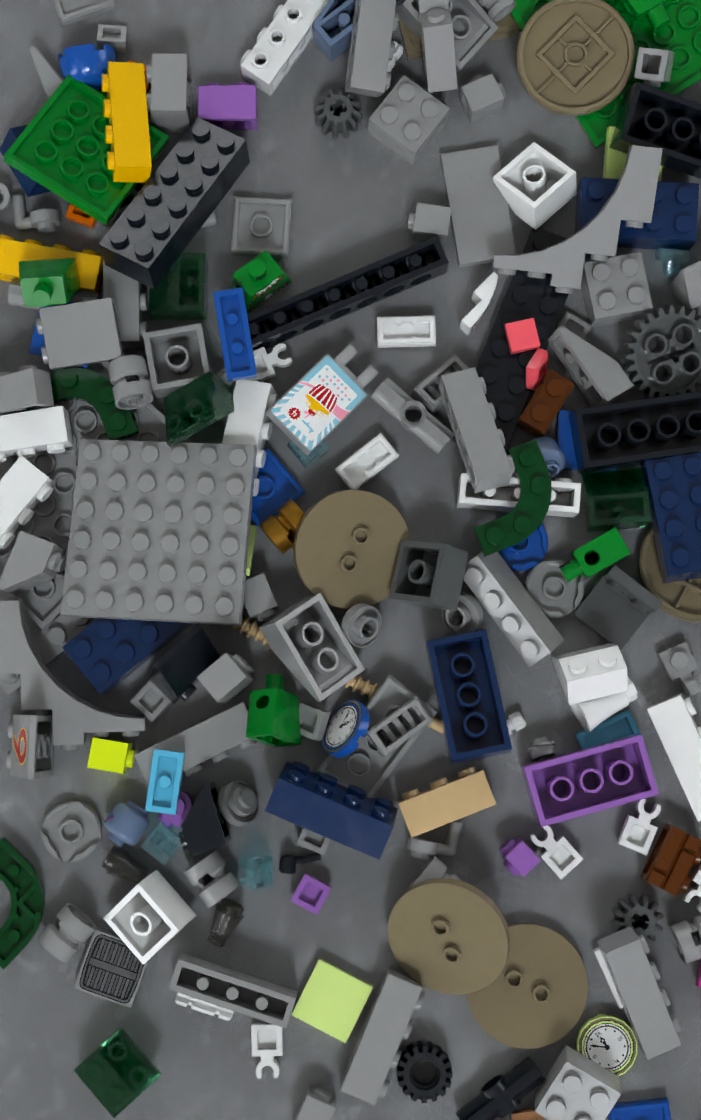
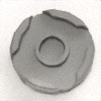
M549 559L537 564L528 573L524 583L525 589L547 618H560L570 614L579 606L584 595V583L581 576L569 582L564 578L559 569V566L566 563L563 560Z
M67 801L55 806L45 816L41 830V838L45 849L54 858L69 862H77L90 856L98 848L102 838V823L98 813L90 805L80 801Z

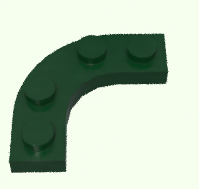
M64 368L50 372L54 405L73 399L86 401L100 415L109 440H123L139 433L131 411L116 407L112 391L114 385L111 384L110 380L94 371L82 368Z
M536 439L507 450V455H511L514 462L520 494L518 503L511 512L473 529L484 557L512 547L528 538L539 527L547 514L552 493L551 478Z
M5 837L0 840V880L10 892L12 905L8 919L0 928V967L3 970L21 953L37 933L45 906L44 889L36 869Z

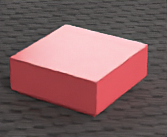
M534 318L504 325L510 354L540 348L541 345Z
M538 348L526 366L527 389L535 391L547 374V350Z

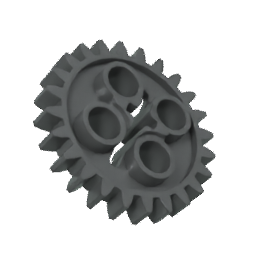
M668 304L665 305L664 311L661 307H654V316L644 312V323L637 320L634 321L638 330L636 332L627 331V334L633 338L632 341L623 342L625 347L630 348L628 353L622 355V358L630 360V363L626 364L623 369L633 371L629 377L632 382L638 381L635 389L640 391L645 389L644 395L652 397L655 394V398L686 394V390L690 393L696 392L694 384L701 385V316L695 317L696 310L688 309L685 312V306L677 305L674 310L673 305ZM682 327L683 337L677 341L676 331ZM655 337L657 341L656 347L650 351L648 343L651 338ZM693 343L692 348L686 350L683 349L684 347H687L688 345ZM670 348L677 349L678 351L671 352ZM669 354V358L662 357V355ZM689 355L691 363L688 368L684 369L683 361ZM657 357L656 359L650 361L648 364L646 363V360L648 358ZM663 365L664 373L661 378L657 379L656 370L659 366Z

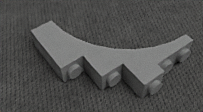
M417 0L428 93L457 89L454 31L449 10V0Z
M629 146L624 170L614 192L600 212L582 229L565 240L542 250L522 254H494L493 267L499 268V274L516 275V270L528 271L527 277L545 279L546 273L551 274L550 286L556 287L555 292L573 294V289L581 288L585 253L590 254L591 260L608 261V256H616L621 220H626V227L643 228L644 223L652 222L663 148Z
M23 598L0 599V679H15L16 674H20L21 710H29L30 715L48 714V709H52L53 746H61V750H77L79 745L85 744L87 740L86 733H91V737H108L109 732H121L122 736L131 737L139 736L140 731H145L146 716L144 714L121 713L99 707L79 697L63 685L47 668L33 645L25 621Z

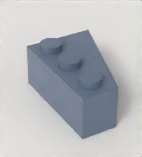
M329 0L312 25L313 41L330 62L350 48L356 0Z

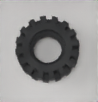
M416 1041V1045L412 1046V1044H409L407 1050L401 1053L396 1071L398 1083L402 1087L403 1093L406 1096H411V1100L417 1101V1099H420L421 1103H427V1100L432 1099V1102L437 1101V1096L441 1095L443 1097L446 1094V1088H450L453 1076L452 1066L447 1053L438 1044L435 1046L431 1041H427V1043ZM428 1060L435 1065L436 1075L430 1082L421 1083L413 1077L412 1070L418 1061Z

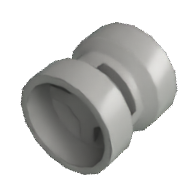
M477 0L482 7L489 9L488 16L493 23L505 18L516 6L514 0Z

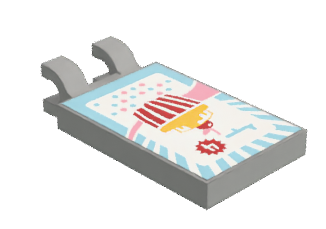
M351 344L335 359L327 353L265 413L307 456L369 396L363 388L378 374L370 365L356 377L345 366L358 353Z

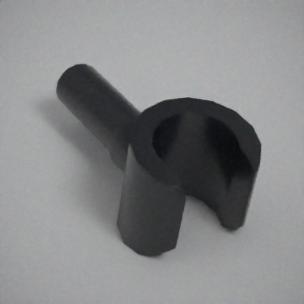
M314 853L304 856L284 855L280 859L279 871L285 874H295L296 864L321 860V854Z

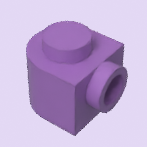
M180 790L177 814L159 813L157 818L169 828L173 825L177 828L181 827L194 803L192 796L188 792Z
M519 836L515 840L510 838L499 849L507 859L503 865L514 877L519 873L525 877L541 862L539 857Z

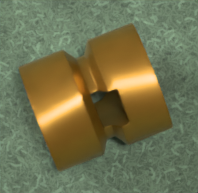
M289 499L278 508L277 516L270 515L259 524V527L284 555L293 547L297 527L305 513L292 499Z

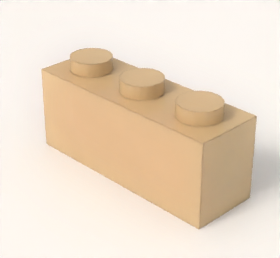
M471 766L457 772L459 777L447 781V778L443 777L429 783L431 788L419 792V789L415 788L401 794L403 799L397 802L411 838L496 805L484 771L482 769L475 770V767Z

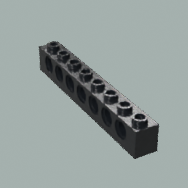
M433 237L247 315L253 351L261 347L265 349L447 273L449 261L438 237Z

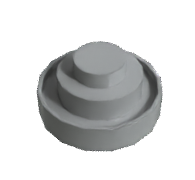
M460 592L457 611L442 609L441 616L446 628L452 634L460 635L478 631L483 624L484 613L481 604L474 596L469 593Z
M359 603L353 605L346 612L342 620L341 629L351 645L364 648L371 645L379 636L382 628V616L374 606Z
M238 780L232 781L221 788L217 803L220 813L227 822L235 826H244L256 819L259 813V801L252 787Z

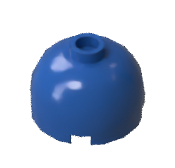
M83 44L64 49V56L60 53L58 54L62 76L65 79L69 74L72 78L84 82L101 93L102 73L107 74L108 61L117 62L115 48L103 44L104 50H96L94 44Z

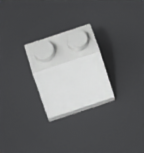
M535 142L493 177V182L515 215L535 230L577 194L576 172Z
M607 643L552 656V662L568 705L628 691L627 666L618 645Z
M155 870L138 883L103 919L144 965L197 915L159 871Z

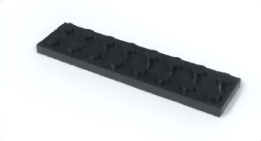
M532 228L523 253L542 250L566 238L541 228L537 230ZM516 270V275H513L476 368L478 377H483L486 384L487 393L485 396L487 402L492 403L494 406L496 427L503 431L505 452L530 393V389L526 388V366L537 349L510 354L504 325L534 318L541 345L540 349L547 350L549 345L548 339L555 330L568 297L566 293L555 292L556 287L550 286L551 274L547 273L545 279L527 277L528 271ZM455 436L451 441L456 442Z

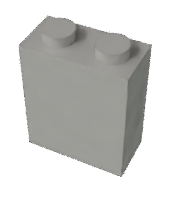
M111 297L39 309L40 316L36 317V326L39 335L44 334L46 346L41 347L44 364H49L50 369L57 370L107 362L124 356L115 304Z

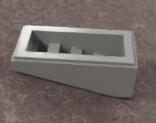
M31 46L29 48L30 56L49 99L63 80L38 48Z
M455 354L418 384L410 396L415 401L421 402L431 415L444 405L441 395L431 385L434 383L439 389L441 375L451 373L448 370L450 367L455 372L469 369Z
M415 696L370 728L366 735L381 756L385 757L434 720L417 696ZM411 707L422 721L418 725L407 711ZM401 714L412 728L408 732L397 718ZM392 722L401 734V737L397 739L387 724ZM380 729L383 730L390 740V745L387 746L377 733Z

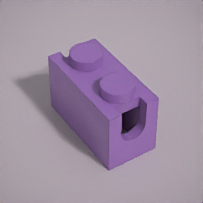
M211 82L205 86H198V118L224 130H258V96L256 94V85H250L246 82H238L234 85H221Z

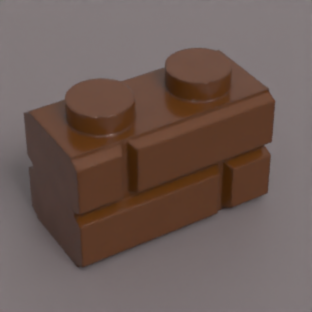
M549 369L519 418L517 427L535 438L543 437L575 384Z
M665 823L640 878L678 897L679 893H684L690 885L691 876L688 874L693 864L698 865L701 861V840Z

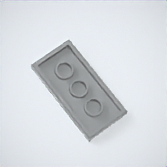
M498 145L441 154L440 159L448 206L452 207L450 218L459 267L494 262V254H516L508 203L493 182V177L502 170Z
M390 674L365 706L369 710L370 716L368 730L415 696H417L432 718L438 710ZM412 707L407 710L417 725L422 722ZM402 714L397 717L407 732L412 729ZM393 723L387 724L397 739L400 738L401 734ZM380 729L377 733L387 746L390 745V740L383 730ZM424 729L385 757L381 756L367 735L364 737L360 735L357 740L359 745L356 750L342 758H336L329 754L317 771L335 777L338 784L347 788L349 785L357 786L365 791L367 797L372 798Z

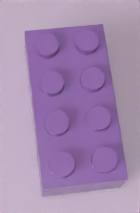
M639 734L520 766L535 821L540 827L659 795L642 735Z

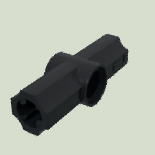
M528 1056L505 1075L500 1074L489 1080L482 1087L481 1093L460 1108L456 1115L459 1120H495L497 1117L503 1118L512 1113L520 1105L521 1099L546 1079L530 1056Z

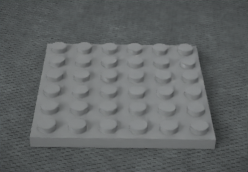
M80 439L60 615L64 617L241 626L257 447L244 444Z

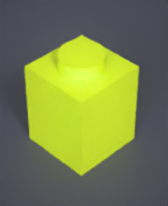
M93 737L87 768L121 774L127 773L128 768H133L135 762L134 755L136 750H132L133 743Z

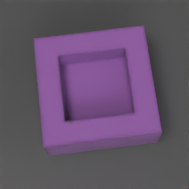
M305 872L290 901L318 915L332 887Z

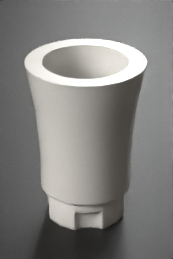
M628 676V691L570 705L577 721L585 731L591 732L604 720L629 706L630 702L638 698L637 690Z

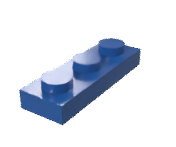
M243 287L213 292L227 381L256 378L257 371Z

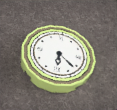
M599 1014L589 1018L580 1027L576 1039L577 1052L617 1076L625 1074L633 1066L637 1056V1039L633 1030L621 1018Z

